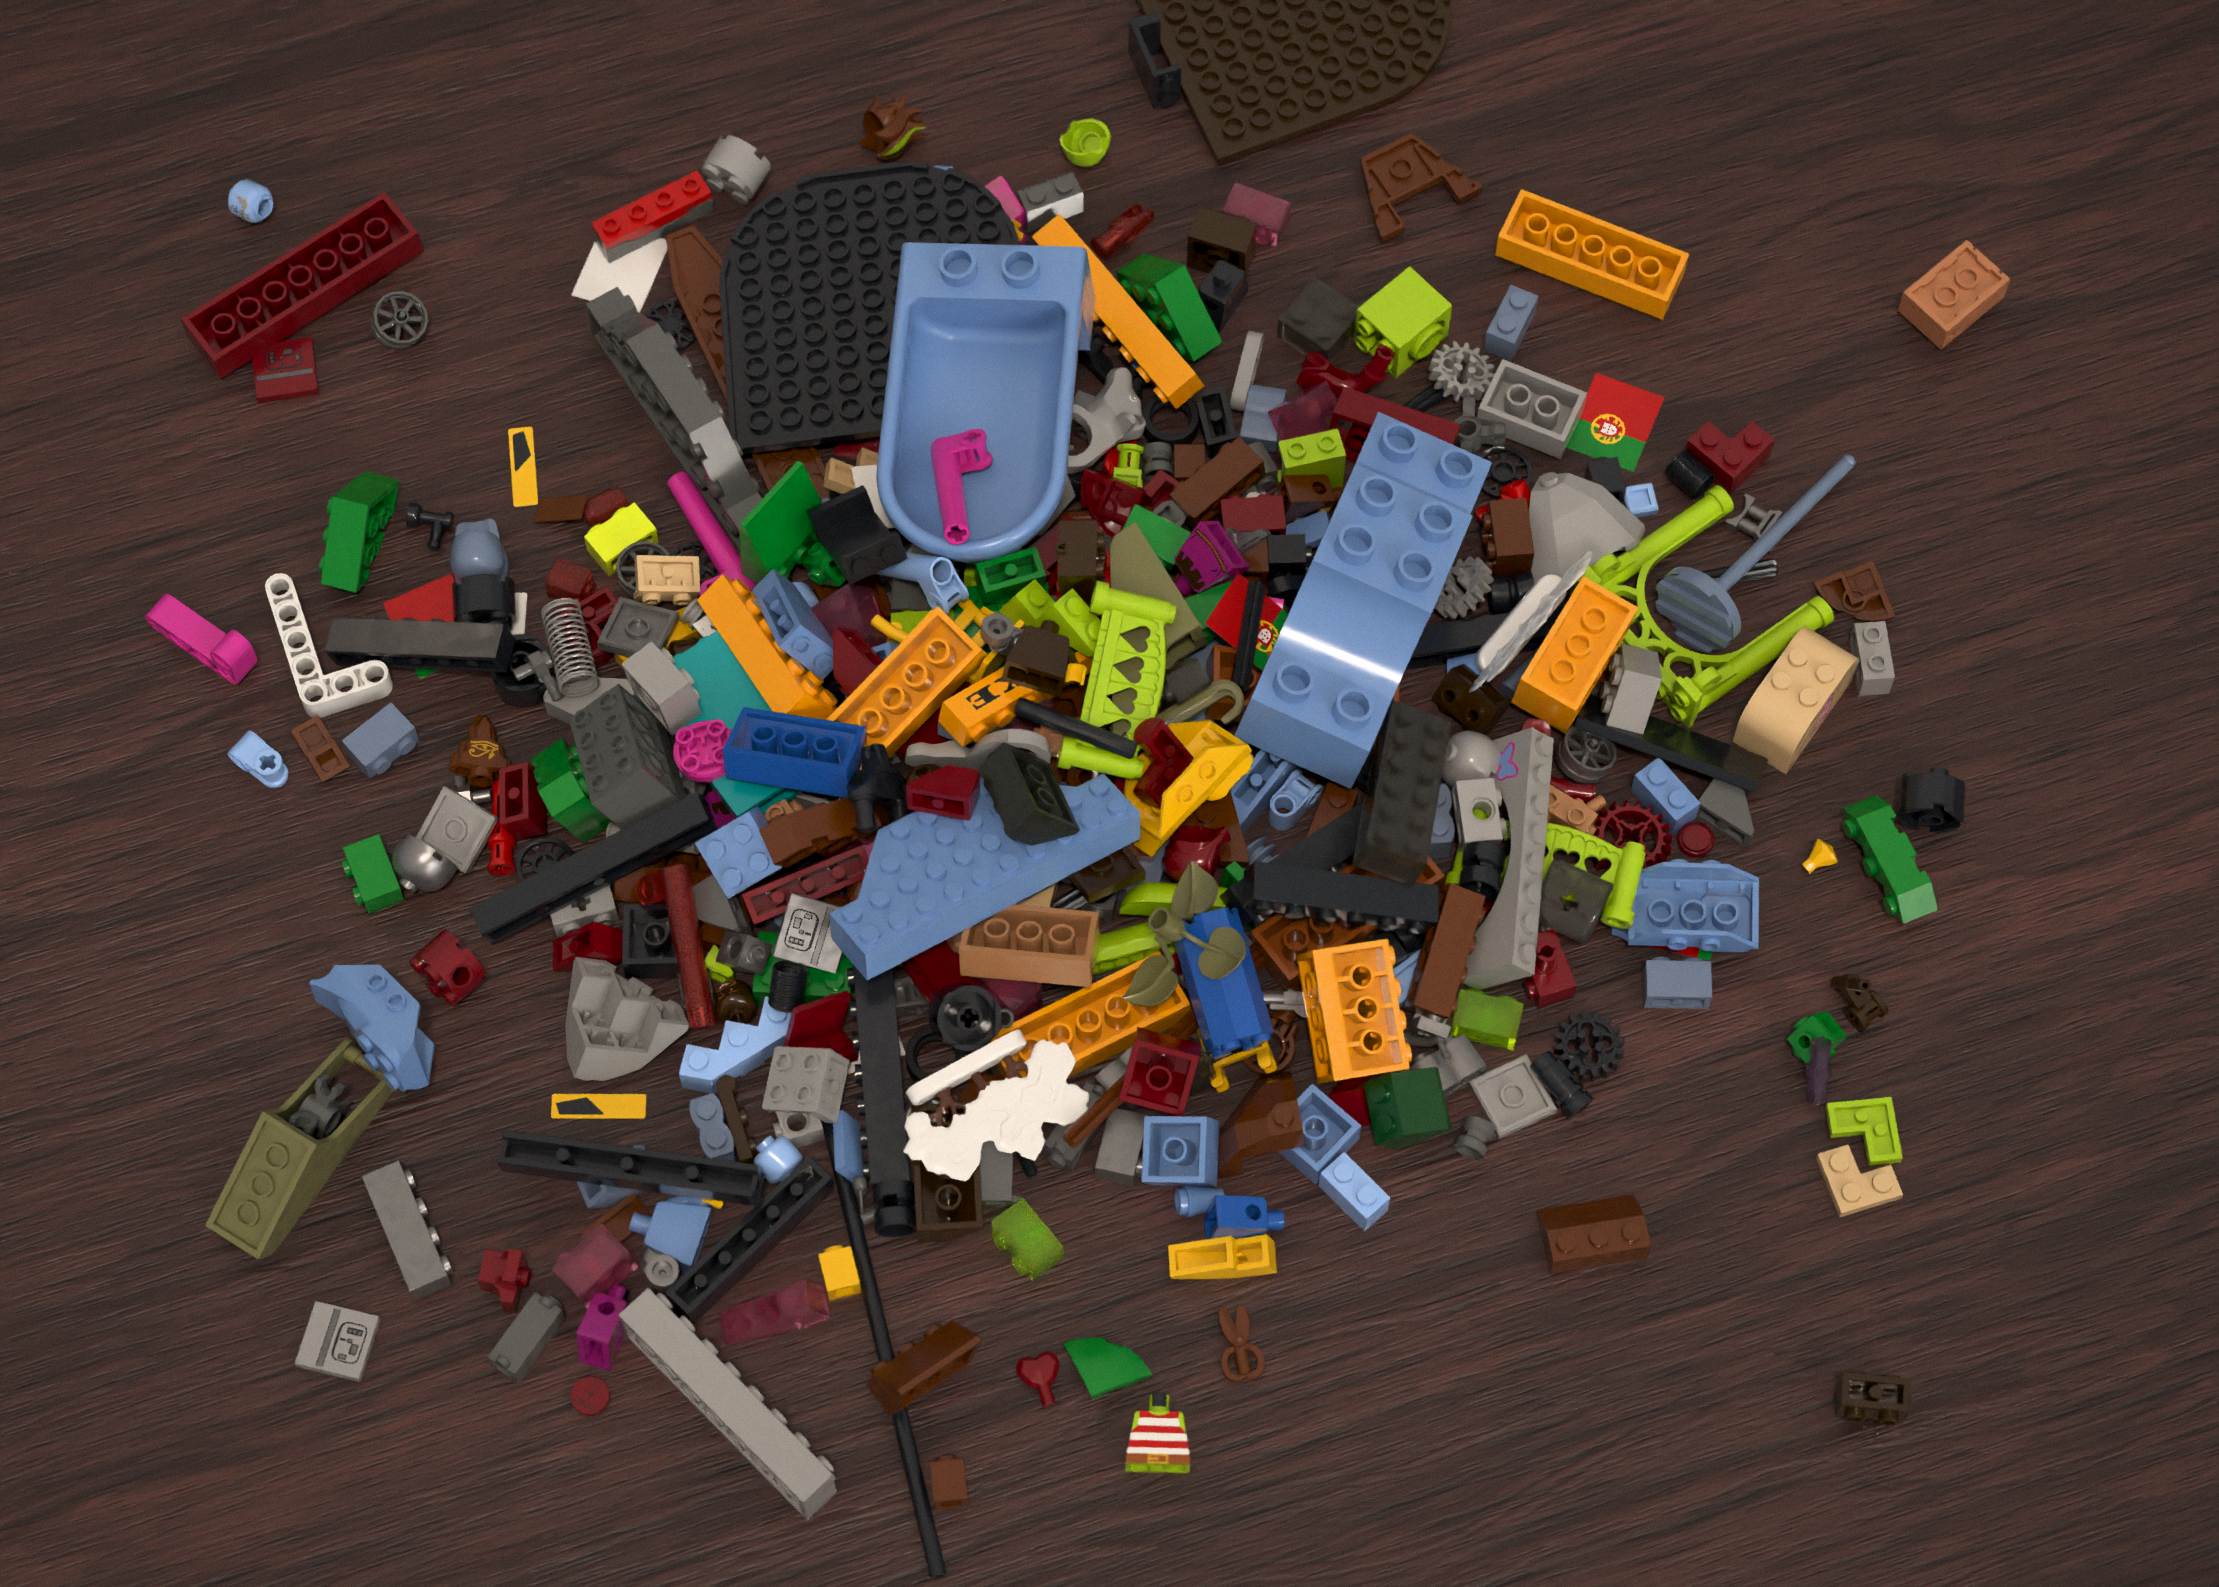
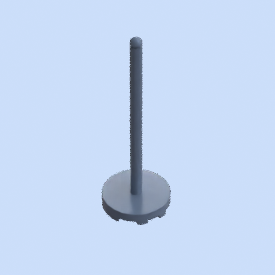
M1844 455L1716 581L1707 574L1690 567H1676L1661 579L1655 588L1658 591V600L1655 602L1656 608L1677 629L1674 634L1682 642L1698 651L1710 653L1712 650L1725 649L1738 637L1741 631V619L1734 601L1727 592L1855 466V458L1852 455Z

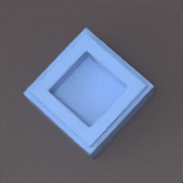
M1652 483L1626 487L1623 504L1636 518L1658 515L1659 509Z

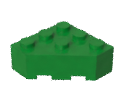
M1144 253L1116 271L1120 280L1118 283L1182 358L1195 361L1222 343L1184 264Z
M364 471L338 493L330 497L327 505V514L330 515V520L323 534V543L326 544V549L319 563V572L322 573L321 584L355 593L367 584L371 571L366 568L371 565L374 556H378L385 538V533L380 531L385 528L388 519H392L396 509L399 479Z
M562 738L531 758V762L536 768L533 770L535 780L540 784L537 786L538 792L550 814L581 842L585 843L606 830L610 822H613L591 804L576 744L571 746Z

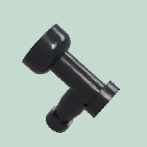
M410 502L406 526L416 528L420 523L431 524L430 541H428L427 548L438 551L440 550L443 530L450 531L452 528L453 512L447 511L446 514L422 511L421 505Z

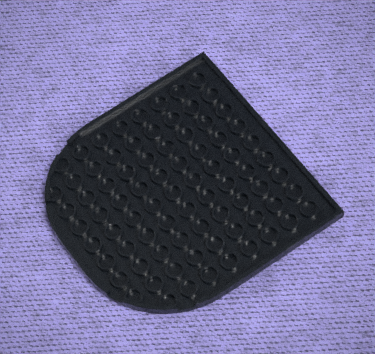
M924 162L885 163L832 170L795 180L796 184L777 193V191L771 193L746 215L731 237L732 242L726 257H723L720 271V303L729 433L732 439L738 442L743 454L880 437L902 244L913 242L1020 245L1012 220L1002 208L1000 201L987 188L966 174L951 168L944 170L930 167L928 163Z

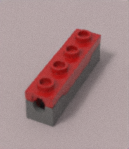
M698 170L591 222L594 240L608 263H611L714 212L712 192Z

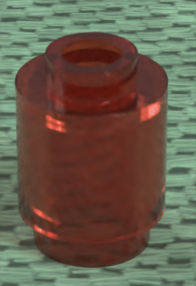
M619 487L613 490L608 488L586 500L582 516L589 526L603 524L612 518L618 509L628 507L629 504Z

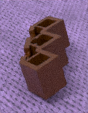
M842 798L828 803H818L811 808L790 814L774 816L768 820V825L760 829L759 832L773 863L789 868L813 853L830 856L854 841L868 845L875 841L877 831L891 824V821L883 806L874 805L878 829L870 832H857L854 804H850L848 798Z

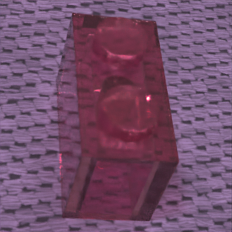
M1235 182L1222 209V213L1234 217H1245L1251 222L1257 223L1256 241L1260 244H1270L1276 247L1290 219L1291 203Z

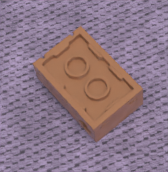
M1966 240L1903 292L1897 311L1942 350L2004 298L2011 279L2005 273L2000 274L2001 270L1978 249L1974 250V246Z

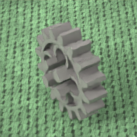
M1455 341L1452 343L1451 348L1443 344L1440 350L1435 351L1428 366V370L1431 371L1429 380H1437L1434 388H1443L1445 390L1443 393L1444 397L1452 394L1456 402L1459 401L1460 397H1476L1479 401L1483 394H1486L1494 377L1492 373L1494 365L1486 364L1489 356H1480V348L1477 347L1474 350H1470L1469 343L1459 347ZM1464 361L1466 366L1461 374V380L1463 381L1460 384L1457 379L1462 370L1461 362Z
M1468 556L1465 562L1458 559L1456 566L1451 567L1434 608L1444 618L1449 616L1452 620L1457 617L1458 613L1464 617L1468 609L1476 610V603L1478 601H1485L1484 593L1491 592L1488 584L1494 581V578L1491 576L1492 570L1478 557L1474 560L1471 556ZM1458 582H1459V583L1463 586V588L1466 590V593H1464V592L1457 586V583H1458Z

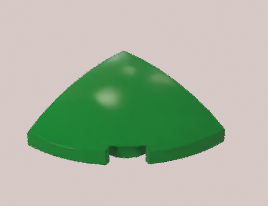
M1081 1338L1063 1344L1091 1400L1120 1387L1121 1390H1124L1152 1377V1373L1144 1361L1125 1346L1121 1347L1102 1338Z

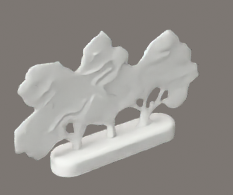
M1591 551L1586 552L1577 562L1572 564L1562 578L1549 574L1536 581L1478 650L1475 656V664L1480 671V675L1474 680L1469 693L1477 690L1486 680L1490 682L1508 667L1564 600L1567 590L1585 574L1592 559Z

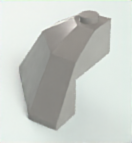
M1549 472L1539 476L1531 491L1529 519L1534 546V559L1531 569L1534 583L1541 577L1549 574L1562 578L1568 568L1588 551L1592 552V559L1589 563V566L1592 568L1599 559L1617 550H1625L1627 552L1637 547L1646 531L1644 524L1600 484L1570 473L1557 474Z
M575 957L565 1022L567 1060L574 1078L585 1081H607L643 1068L688 1030L689 1024L682 1006L671 999L669 1001H662L653 996L654 989L634 977L627 980L615 973L616 966L606 960Z

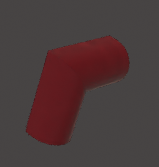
M608 586L603 587L579 602L595 668L606 664L614 654L599 650L597 647V641L602 633L600 628L606 625L618 601ZM565 610L559 615L564 613H575L576 610ZM563 616V617H560V618H558V619H556V620L564 619V618H567V617H569V616ZM571 621V622H568V623H565V624H561V625H558V626L569 625V624H571V623H574L575 621ZM568 627L562 629V632L572 630L576 627ZM577 633L565 634V636L570 637ZM570 639L569 641H570V642H573V641H576V640H578V639Z
M1149 718L1137 726L1133 738L1152 761L1134 787L1133 792L1144 803L1161 809L1162 794L1184 772L1194 757L1162 719Z

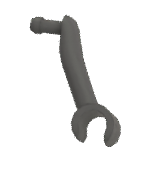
M1403 1030L1405 1043H1409L1410 1048L1412 1046L1434 1047L1438 1045L1441 1056L1443 1058L1449 1057V1051H1447L1444 1045V1041H1446L1444 1037L1412 1036L1410 1032Z

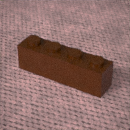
M1452 883L1439 888L1438 923L1425 934L1403 1007L1404 1009L1425 1016V1013H1430L1443 1019H1447L1455 1013L1459 1001L1456 994L1459 985L1463 984L1467 976L1468 968L1465 967L1468 955L1473 952L1477 942V937L1474 934L1477 924L1479 925L1485 915L1486 907L1483 904L1486 896Z

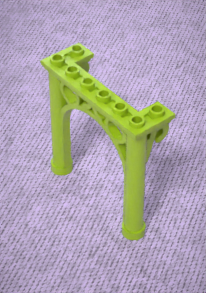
M1719 485L1713 486L1704 493L1702 499L1642 539L1637 547L1627 552L1625 551L1618 557H1615L1613 553L1605 555L1592 568L1588 566L1583 575L1617 596H1624L1636 601L1638 610L1631 625L1636 623L1639 618L1641 619L1638 625L1641 637L1638 639L1629 629L1621 643L1656 651L1663 656L1666 652L1669 653L1664 660L1663 666L1660 664L1662 680L1656 698H1662L1669 706L1670 713L1678 722L1682 721L1688 729L1693 726L1699 712L1779 657L1803 626L1815 631L1818 628L1824 629L1835 619L1828 603L1823 598L1815 596L1741 649L1723 655H1706L1693 652L1678 645L1660 630L1651 617L1646 604L1644 592L1646 578L1658 562L1734 510L1732 499ZM1639 572L1636 589L1621 585ZM1582 577L1579 578L1577 582L1570 587V597L1573 594ZM1621 644L1619 645L1618 649L1616 650L1617 653L1619 652V649H1620ZM1676 661L1689 663L1692 665L1694 676L1691 679L1687 676L1685 678L1677 677L1670 669V665ZM1701 667H1708L1704 671L1701 669Z

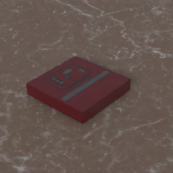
M312 337L276 342L252 357L258 404L319 394Z

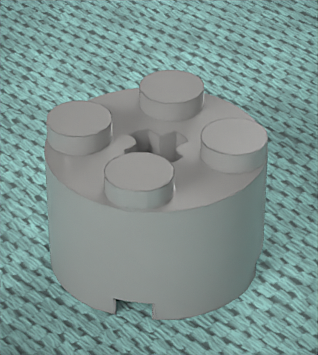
M722 135L701 168L708 178L706 184L716 192H721L723 189L731 193L732 198L738 203L746 205L754 197L771 170V164L765 156L760 160L754 154L757 149L744 140L731 135H727L726 139H724Z

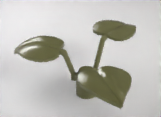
M1194 861L1189 862L1179 880L1172 898L1171 909L1157 908L1148 919V927L1157 934L1154 939L1159 942L1165 957L1153 955L1139 966L1128 991L1123 996V999L1131 1004L1142 1007L1159 1005L1166 1001L1175 991L1178 984V976L1172 971L1175 967V961L1165 940L1167 942H1177L1185 937L1204 948V951L1199 956L1198 967L1200 972L1209 979L1215 980L1226 977L1238 968L1245 958L1246 942L1243 936L1233 928H1216L1211 933L1208 943L1186 931L1183 920L1192 921L1195 914L1208 912L1218 895V885L1214 877Z

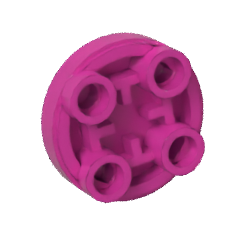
M719 719L700 721L677 731L673 756L679 771L688 779L696 782H711L726 775L722 750L731 730L725 726L723 721Z

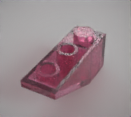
M801 1280L719 1313L726 1345L799 1330L830 1318L823 1286L806 1280Z

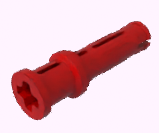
M495 780L491 785L492 814L497 816L499 820L492 831V835L487 840V846L490 849V862L487 865V871L495 876H508L516 871V864L513 862V849L516 847V840L514 836L500 826L499 780Z

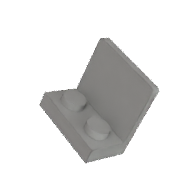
M775 1047L762 1108L766 1111L810 1113L825 1123H837L850 1060L828 1048Z

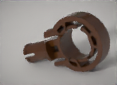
M1277 1010L1272 1015L1268 1011L1274 1033L1270 1036L1282 1043V1052L1277 1057V1061L1280 1064L1277 1066V1070L1266 1074L1264 1069L1259 1066L1257 1058L1253 1055L1250 1061L1248 1058L1242 1059L1249 1071L1264 1077L1283 1073L1291 1066L1296 1053L1294 1040L1300 1031L1298 1026L1293 1025V1021L1297 1016L1294 1010ZM1278 1025L1281 1026L1279 1031L1276 1030Z

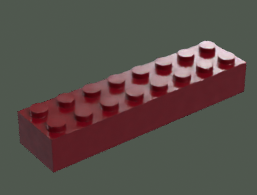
M384 191L182 317L181 320L187 337L221 379L252 360L254 355L270 345L282 341L423 252L419 234Z

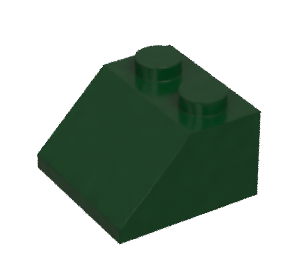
M1437 1067L1392 1072L1363 1083L1376 1145L1398 1150L1452 1130Z

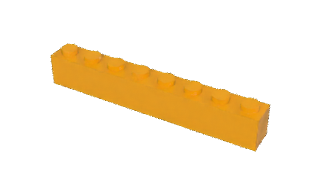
M1060 214L1031 236L1038 246L1083 247L1087 250L1095 292L1093 321L1097 323L1101 320L1105 326L1101 330L1112 343L1116 340L1121 343L1122 346L1118 350L1129 363L1133 360L1137 362L1139 367L1135 370L1146 383L1151 380L1157 387L1153 391L1164 404L1170 401L1177 409L1190 399L1194 393H1197L1204 387L1197 374Z

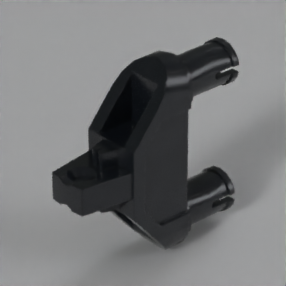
M878 743L861 748L862 770L856 771L846 787L848 801H850V804H854L857 832H870L878 829L874 805L886 807L891 812L892 823L910 814V810L907 809L906 779L898 768L890 766L885 745Z

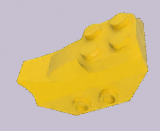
M1210 720L1178 722L1168 725L1169 729L1194 759L1162 794L1161 809L1144 803L1135 795L1133 789L1140 779L1134 778V780L1125 778L1124 796L1140 812V839L1133 842V845L1151 858L1175 830L1206 800L1214 801L1224 798L1235 783L1251 769L1253 756L1250 746ZM1144 751L1139 756V759L1144 760L1142 775L1152 761Z

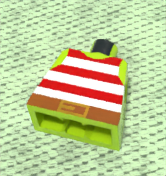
M1150 1394L1149 1411H1135L1126 1454L1125 1472L1190 1474V1455L1183 1412L1169 1411L1170 1396L1168 1394Z

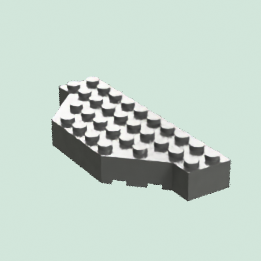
M617 286L586 303L592 335L684 471L689 472L717 520L740 552V523L762 500L759 495L761 493L760 487L747 471L741 458L743 452L738 442L732 439L723 418L725 415L717 401L711 402L707 396L709 394L707 386L701 378L696 379L692 374L693 367L686 355H679L676 350V341L669 331L664 333L657 322L637 312L631 297L628 294L624 296Z

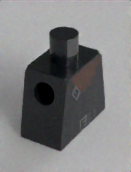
M1218 260L1198 291L1219 334L1248 292L1246 273L1223 260Z

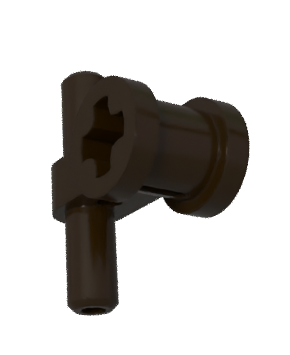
M1844 974L1843 976H1834L1832 978L1831 985L1836 989H1841L1849 1003L1844 1012L1848 1021L1856 1030L1863 1032L1868 1028V1023L1877 1017L1882 1018L1888 1014V1007L1883 998L1876 991L1869 990V980L1862 979L1855 974Z

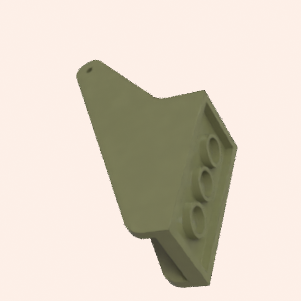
M350 1037L346 1038L282 1106L262 1111L205 1224L206 1227L257 1259L268 1257L276 1251L393 1093V1090L384 1081L383 1073L379 1069L373 1071L363 1059L364 1052L355 1047L356 1041ZM346 1061L353 1065H359L374 1074L375 1078L381 1082L329 1137L316 1140L289 1123L290 1116L298 1113L303 1101L310 1094H316L315 1084L317 1078L323 1074L329 1076L327 1087Z

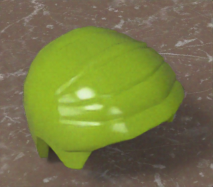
M1093 118L1073 121L1070 124L1067 132L1061 135L1060 144L1065 156L1072 164L1079 167H1091L1105 156L1111 137L1107 126L1103 122Z

